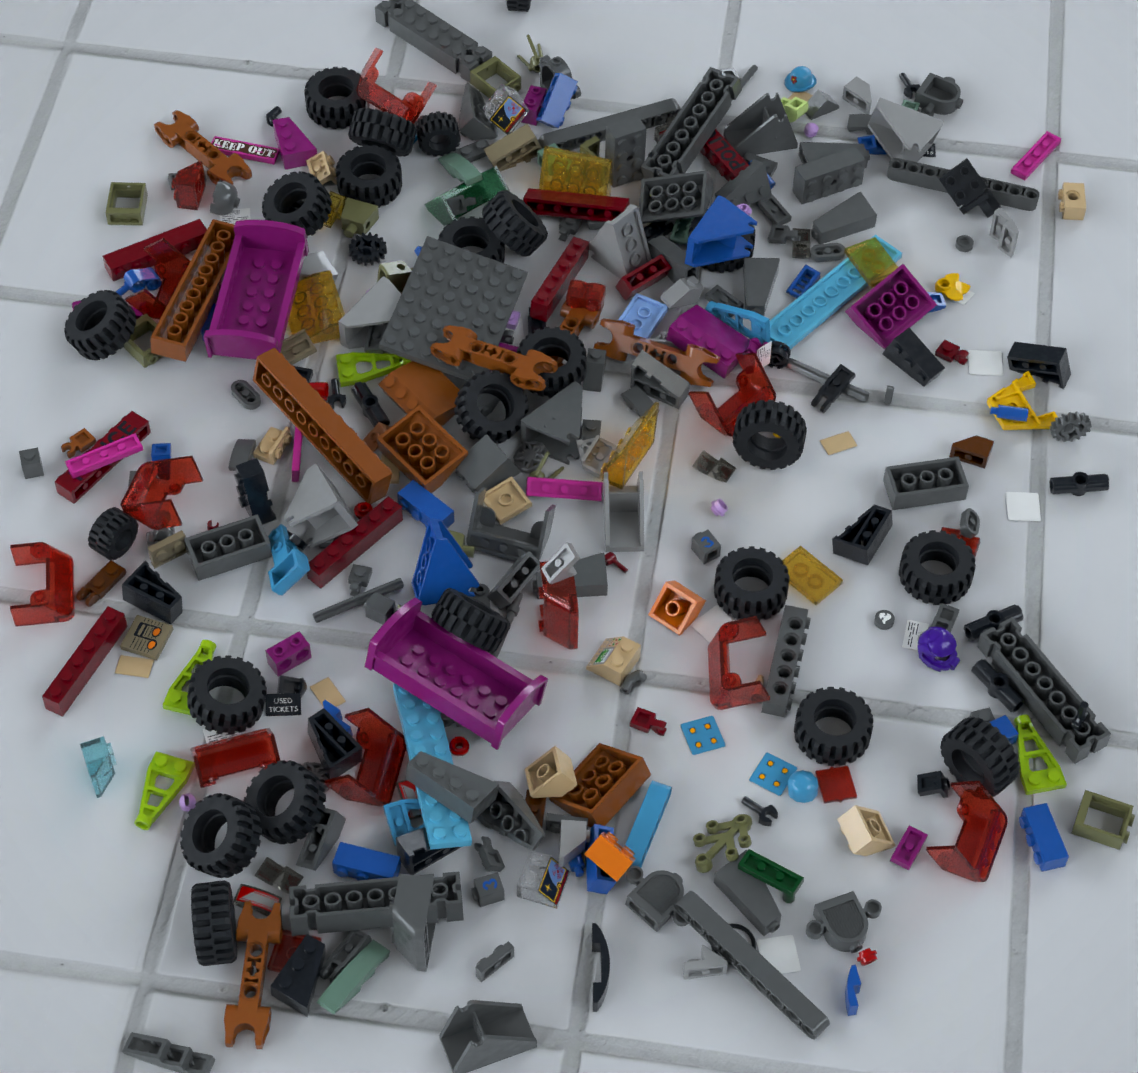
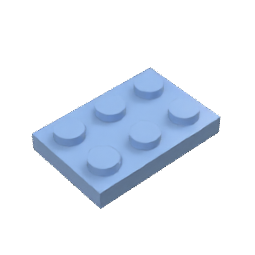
M636 293L618 320L634 324L636 326L634 335L648 339L667 313L668 307L666 304Z

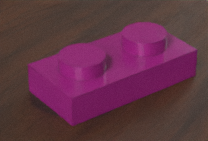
M909 825L890 861L910 870L928 834Z

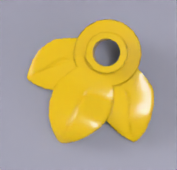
M958 273L947 274L935 284L937 292L945 294L948 299L954 301L963 300V294L967 293L971 287L959 281Z

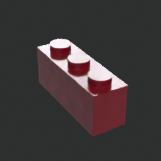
M661 254L621 277L615 288L626 301L635 296L636 293H640L665 278L672 267Z

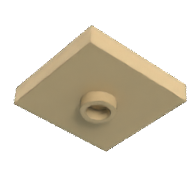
M512 476L487 490L485 494L484 504L494 510L496 520L500 525L532 507V502Z

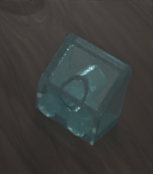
M104 736L80 744L97 798L103 795L114 777L115 771L113 766L117 765L111 743L106 744Z

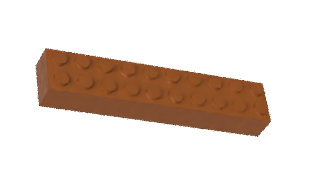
M215 219L211 221L150 337L151 353L184 362L187 361L213 304H216L235 238L234 224Z
M275 347L257 356L253 381L350 486L369 504H373L387 496L393 473L379 459L378 455L371 451L366 442L356 435L355 431L344 422L343 418L332 409L328 402H325L319 392L310 386L308 381L297 372L296 368Z

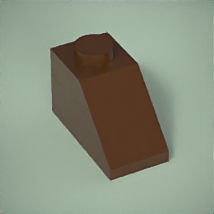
M976 435L952 444L949 457L959 456L960 461L985 469L994 441Z

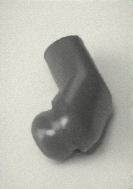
M642 670L632 672L625 677L620 691L624 694H629L633 684L636 681L639 683L645 682L647 675Z

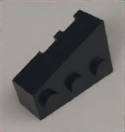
M910 328L894 338L882 353V355L923 387L938 377L945 369Z
M1014 342L1007 356L1010 370L1020 374L1029 371L1031 376L1040 377L1045 383L1051 381L1059 384V388L1062 389L1065 388L1071 375L1066 348Z
M254 458L236 465L237 474H234V477L238 484L236 489L240 496L238 501L241 508L245 507L250 517L258 514L262 525L277 520L275 513L270 507L273 503L271 499L268 500L267 491H269L264 470L258 459Z
M874 504L858 517L857 522L852 526L848 525L841 535H836L832 538L833 554L869 565L893 525L892 510Z
M146 560L122 584L124 601L169 624H172L183 612L182 596L168 582L165 583L160 578V574L157 571L154 572L149 567V563Z
M325 708L308 718L307 733L329 782L362 762L363 747Z
M425 827L396 837L397 855L401 858V863L410 875L416 874L461 848L453 847L430 850Z
M306 934L270 986L273 997L306 1017L309 1014L316 984L320 976L319 972L322 969L326 955L325 944Z

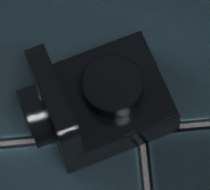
M941 771L917 775L918 794L920 796L940 793L943 798L948 797L950 782Z

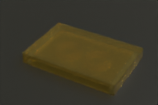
M876 237L845 248L844 253L870 288L878 285L898 268Z
M801 545L782 560L783 565H786L790 576L789 584L815 605H818L843 583L842 578Z

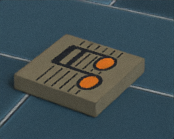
M136 615L120 648L127 652L158 660L174 630L173 625Z

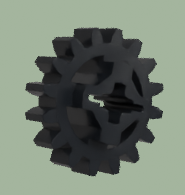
M371 232L368 235L362 233L361 237L356 235V240L351 239V244H349V256L352 257V261L357 260L358 264L363 262L364 266H367L368 263L373 266L375 261L380 263V259H385V254H387V246L383 237L378 238V234L372 236Z

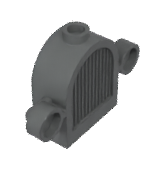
M548 55L540 58V86L546 88L547 92L555 73H562L572 78L567 63L561 57L556 56L551 59ZM579 86L577 88L576 93L572 95L571 99H576L581 96V90Z
M929 73L917 90L914 102L920 103L921 113L934 117V113L947 115L955 112L957 108L960 109L963 99L960 98L961 90L955 83L954 78H943Z
M631 866L627 869L626 880L637 887L627 896L626 906L656 932L671 917H673L674 923L678 926L688 925L674 908V905L684 896L683 879L680 875L660 870L652 872L646 878H643V870L639 866Z
M854 891L815 904L813 915L816 920H812L807 924L806 935L815 940L819 939L823 934L825 940L832 948L842 952L851 951V953H856L863 948L862 944L865 941L868 930L867 918L874 919L879 917L882 910L881 903L871 899L865 903L863 909Z

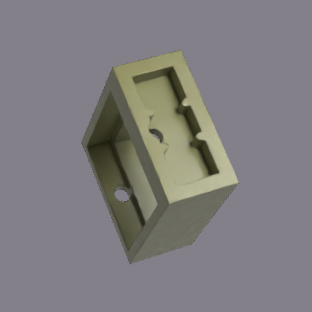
M494 56L470 71V84L495 104H498L521 89V76ZM496 73L508 82L497 90L485 81Z
M111 182L105 212L108 225H143L148 197L146 183ZM117 197L140 198L139 208H115Z
M147 314L136 319L134 333L130 335V340L124 344V348L144 368L156 363L157 360L163 357L151 353V348L143 351L133 342L150 330L154 332L157 323Z
M1085 790L1071 834L1120 850L1122 843L1127 844L1130 835L1127 827H1132L1135 815L1132 814L1134 806ZM1090 807L1123 818L1119 835L1084 824L1088 808Z

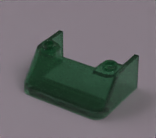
M495 166L481 173L483 180L469 186L463 182L425 203V206L445 226L447 224L450 225V222L490 201L499 191L510 190L498 167ZM457 195H464V198L475 197L477 204L467 206V212L454 216L446 199Z

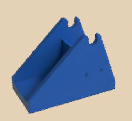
M718 195L688 237L685 264L699 267L749 257L750 251L745 248L753 249V245L741 235L754 233V228L749 225L757 226V221L725 197Z
M429 518L411 582L415 597L422 601L424 606L437 604L444 590L448 588L474 597V592L468 590L472 587H479V582L470 571V568L473 567L472 562L442 520Z

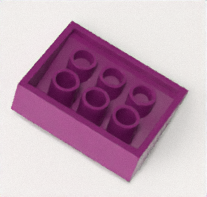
M902 264L845 312L862 331L885 349L894 338L914 325L937 304L906 266Z
M697 304L681 314L670 325L666 340L672 342L682 351L686 352L688 344H694L704 347L721 357L720 362L717 364L703 362V365L724 379L744 358L750 341L747 337Z

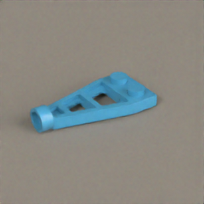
M710 301L707 304L706 311L749 339L756 337L761 344L771 341L769 318L750 310ZM728 313L734 314L735 320L729 317ZM743 318L751 321V331L743 326Z
M403 799L383 805L395 846H397L396 837L425 827L424 824L416 828L412 827L408 816L409 810L421 809L418 799Z

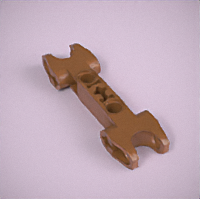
M175 110L172 112L175 123L166 125L162 122H157L154 124L155 131L168 147L173 148L179 144L208 168L207 175L215 185L220 180L234 184L231 179L233 177H242L246 180L252 178V171L243 158L236 153L228 157L223 154L217 147L198 133L199 126L189 115Z
M579 289L575 290L563 303L560 316L565 319L559 326L561 330L567 329L570 331V334L574 333L579 336L584 326L591 329L595 328L604 306V299L598 298L592 304H583L581 302L582 290ZM549 356L557 362L558 368L565 365L561 363L564 360L563 358Z
M601 319L600 325L610 330L612 341L610 343L597 342L594 344V349L606 350V356L619 361H626L628 354L639 355L641 351L638 350L637 343H640L646 353L666 367L679 370V376L688 381L690 385L713 386L714 381L703 374L701 365L703 362L717 364L720 362L721 357L708 349L688 344L685 352L634 335L636 326L623 320ZM671 354L677 357V362L671 360Z
M445 326L443 328L444 337L449 342L433 343L430 347L431 353L447 364L459 366L464 360L490 370H498L502 374L505 372L511 376L510 380L514 385L527 390H544L546 388L545 380L538 374L543 372L554 373L558 369L557 362L542 352L531 349L526 355H522L477 340L478 337L474 331L459 326Z
M245 901L238 918L236 939L237 942H247L238 1005L227 1004L225 1009L226 1047H233L237 1034L243 1030H250L255 1033L256 1049H263L270 1030L272 1012L271 1007L261 1006L269 944H281L282 906L281 903H274L270 915L266 918L258 919L253 916L251 901ZM255 951L262 952L259 956H252V953ZM253 966H256L257 972L254 974V976H251L254 973ZM249 992H256L254 997H246Z

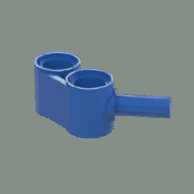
M152 267L131 269L124 274L125 284L116 292L120 296L129 290L133 293H138L145 286L148 290L154 291L161 286L162 281Z

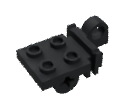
M967 158L938 178L958 207L963 205L959 208L963 215L978 205L985 216L989 218L994 214L995 210L1002 208L988 188L984 191L987 187Z

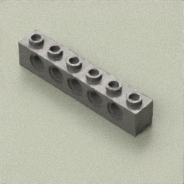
M785 605L761 713L785 718L786 710H791L793 699L789 697L790 693H795L796 682H793L794 677L798 678L800 666H797V661H802L804 650L800 648L801 645H805L807 634L804 633V630L809 629L811 618L807 617L809 609Z

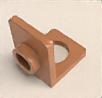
M379 422L363 439L372 452L378 449L376 438L391 426Z

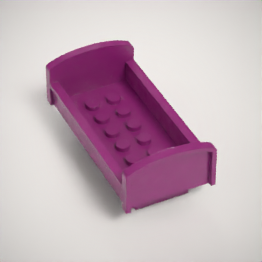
M270 220L236 221L234 225L235 238L210 329L206 330L204 334V342L208 357L212 358V355L256 360L257 356L274 347L280 353L304 257L308 256L309 252L304 228Z
M416 597L400 607L372 637L364 667L370 671L372 669L485 739L491 743V747L498 750L502 739L535 704L541 705L548 678L539 675L532 680L490 653L455 636L438 625L431 617L420 611L422 601Z

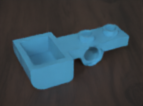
M280 524L268 536L274 561V567L268 574L272 591L282 596L310 570L307 556L299 551L296 545L289 540L287 527Z

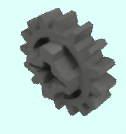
M1076 411L1075 413L1069 412L1068 415L1061 414L1060 418L1056 417L1055 421L1051 422L1050 430L1053 438H1056L1057 441L1063 439V442H1072L1075 438L1079 440L1081 436H1086V432L1091 431L1092 425L1088 415L1085 416L1084 412L1079 414Z

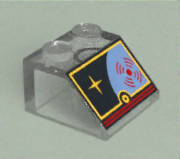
M503 84L499 86L482 108L488 120L507 135L515 130L529 112L516 89Z
M530 850L517 883V897L557 909L569 878L570 870L565 866L558 867L559 862L551 855Z

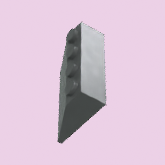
M705 170L642 179L639 200L642 224L704 216L713 196L714 182L709 172Z

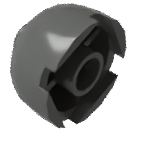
M223 180L217 182L212 196L214 199L210 205V213L223 216L230 214L234 208H238L240 198H237L238 192L233 184Z

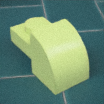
M785 97L781 99L789 122L796 121L808 111V102L798 97H794L792 100Z

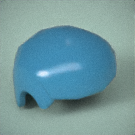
M801 770L791 774L788 779V794L790 798L796 802L807 803L813 801L818 795V780L812 772Z

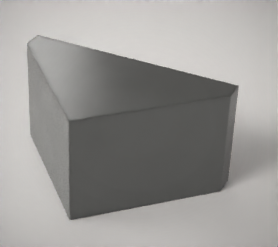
M817 90L808 100L809 107L805 114L813 120L839 109V105L830 95Z

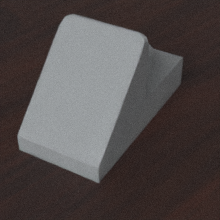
M566 542L541 570L548 582L553 584L576 575L577 572L573 565L580 557L572 543Z
M702 945L701 948L702 960L691 959L683 964L684 980L727 974L728 968L727 960L705 945Z

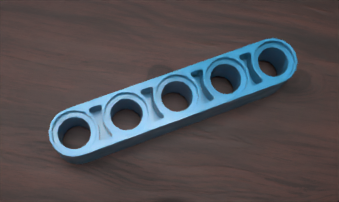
M652 780L625 844L635 853L633 857L636 860L631 866L642 867L672 792L671 786Z

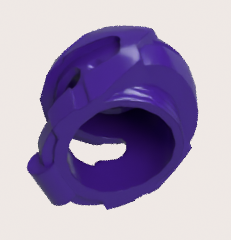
M929 627L920 635L917 645L918 654L927 667L938 672L949 669L955 670L960 662V659L957 657L956 640L947 629ZM950 655L946 661L935 659V657L942 658Z

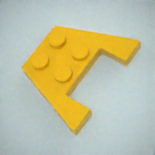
M1029 371L1025 372L1021 378H1016L1012 381L1011 385L1006 388L1003 387L987 399V405L990 409L991 407H998V405L1028 409L1027 422L996 418L1003 430L1050 429V426H1052L1051 422L1055 421V418L1058 417L1054 411L1036 416L1022 394V391L1035 388L1036 382Z

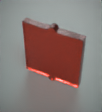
M831 766L830 769L815 771L824 804L837 801L841 803L843 800L857 798L848 766L836 768Z

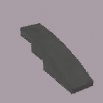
M131 1032L122 1050L126 1055L179 1073H210L216 1060L212 1055L193 1052L190 1047L171 1044L168 1039Z

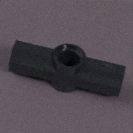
M365 382L355 383L351 388V392L361 406L363 415L370 420L373 427L379 422L390 425V420L379 405L377 396L372 394Z
M1076 472L1073 476L1050 478L1049 481L1052 494L1071 493L1075 496H1083L1086 492L1109 489V477L1106 474L1087 475L1084 472Z
M1015 604L1000 611L991 610L985 617L964 625L965 635L968 640L974 641L980 638L981 633L992 627L998 630L999 624L1011 617L1018 623L1024 618L1019 605Z
M986 659L979 660L972 667L971 671L988 688V694L993 698H998L1010 712H1016L1024 705L1025 700L1010 686L1007 676L998 673Z

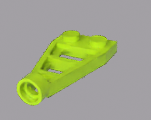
M351 352L336 355L341 387L352 386L360 381L364 383L382 377L411 362V360L398 355L386 353ZM390 361L391 365L377 369L376 362ZM358 362H369L372 364V369L360 374L356 370V364Z
M206 639L201 641L198 651L169 688L163 702V709L191 715L190 709L187 706L188 692L182 691V688L190 680L193 674L191 672L196 664L203 665L204 661L208 659L213 660V654L216 649L214 642Z
M1025 714L1016 717L1014 723L1019 733L1017 738L1020 763L1019 772L1026 795L1065 788L1067 783L1061 767L1033 727L1029 715ZM1034 740L1039 750L1026 752L1024 741ZM1041 757L1048 768L1032 772L1029 768V759Z
M155 752L147 769L140 810L134 822L137 827L143 830L150 829L152 823L155 822L188 782L195 767L194 762ZM159 775L174 779V783L167 790L155 787L156 778ZM151 794L163 797L157 807L148 805Z

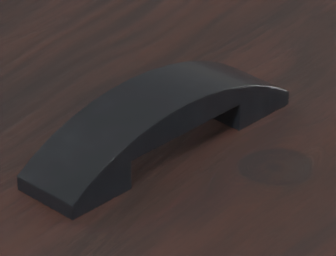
M592 923V952H600L601 982H593V1012H597L605 999L608 989L610 956L607 942L597 923Z

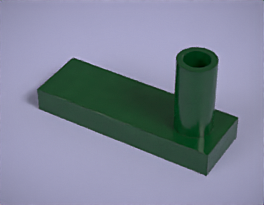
M748 849L738 864L739 870L783 892V901L786 903L795 901V894L804 882V877Z

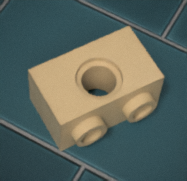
M1063 182L1062 189L1058 191V200H1061L1059 212H1062V219L1083 220L1086 212L1084 183Z

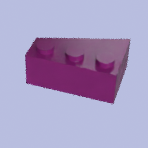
M290 117L272 120L274 136L284 169L307 166L306 160L317 154V148Z

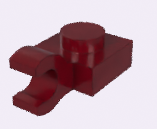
M945 339L935 351V356L950 363L955 360L965 365L968 361L966 358L969 355L968 351L960 350V346Z
M637 707L630 721V727L645 733H649L650 729H652L656 734L664 736L667 730L665 728L667 723L657 720L656 713Z

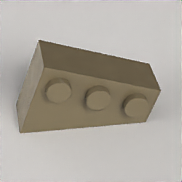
M527 123L483 150L495 171L500 172L516 167V163L523 161L526 163L531 162L532 158L537 157V151L542 148Z

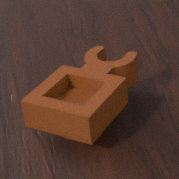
M83 428L71 436L70 443H64L61 446V450L63 453L69 450L67 456L72 458L75 456L76 451L79 450L83 453L95 445L96 438Z

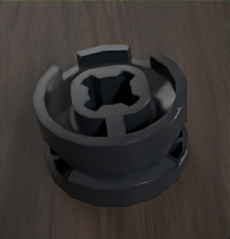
M772 341L771 357L768 366L771 368L775 366L777 369L786 367L791 355L789 346L779 341Z

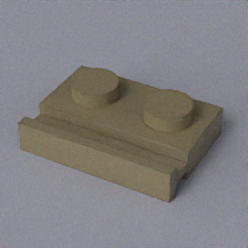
M305 329L284 339L280 351L291 365L317 352Z
M182 530L147 547L154 569L187 553L184 541L186 535Z

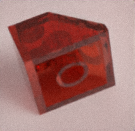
M202 161L179 170L176 177L172 179V188L175 191L174 200L177 203V208L198 210L206 187Z

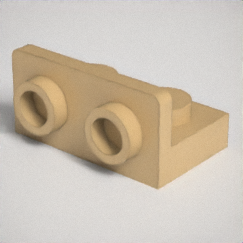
M322 151L306 160L309 172L317 177L322 185L330 180L337 185L335 161L331 155L328 156Z
M286 426L282 431L270 427L253 452L254 458L274 465L277 459L281 458L286 445L288 446L291 443L292 435L290 434V428Z

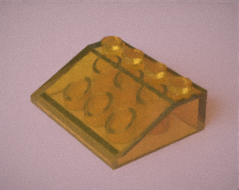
M549 146L544 147L539 189L611 196V159Z
M331 270L314 273L299 281L288 320L292 335L305 329L313 344L340 338L338 321L345 313Z
M655 402L635 421L632 427L627 429L624 439H620L617 449L611 452L609 461L605 462L601 468V473H603L602 482L604 472H608L610 485L619 489H623L654 443L659 409L658 402Z

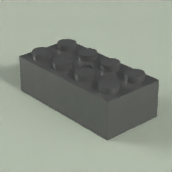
M638 115L606 125L604 174L613 188L644 178L641 166L645 161L646 127Z
M855 146L796 166L792 191L800 203L805 204L852 187H857L863 181L866 159Z
M959 456L888 466L885 468L883 478L892 510L966 500L969 488Z
M258 514L184 538L186 551L198 581L272 557L271 545Z

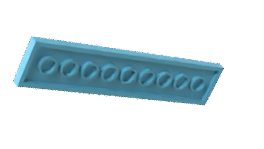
M874 235L770 320L771 341L785 343L792 349L902 258V252L877 235Z
M394 683L393 691L409 761L422 751L453 764L444 723L440 715L441 712ZM416 787L430 850L471 846L472 838L468 822Z

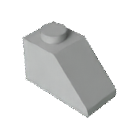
M855 77L844 86L842 99L865 114H870L872 103L870 85L862 79Z
M695 276L680 278L660 296V299L669 309L696 304L704 287Z
M561 820L558 867L565 866L584 851L585 842L590 841V830L586 829L587 821Z

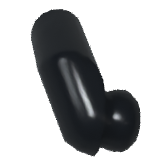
M276 106L266 114V121L269 126L273 127L272 120L278 119L277 116L282 113L280 107Z

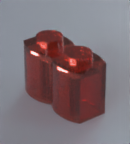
M571 280L566 295V305L575 309L585 308L592 312L601 311L606 295V286L599 283Z

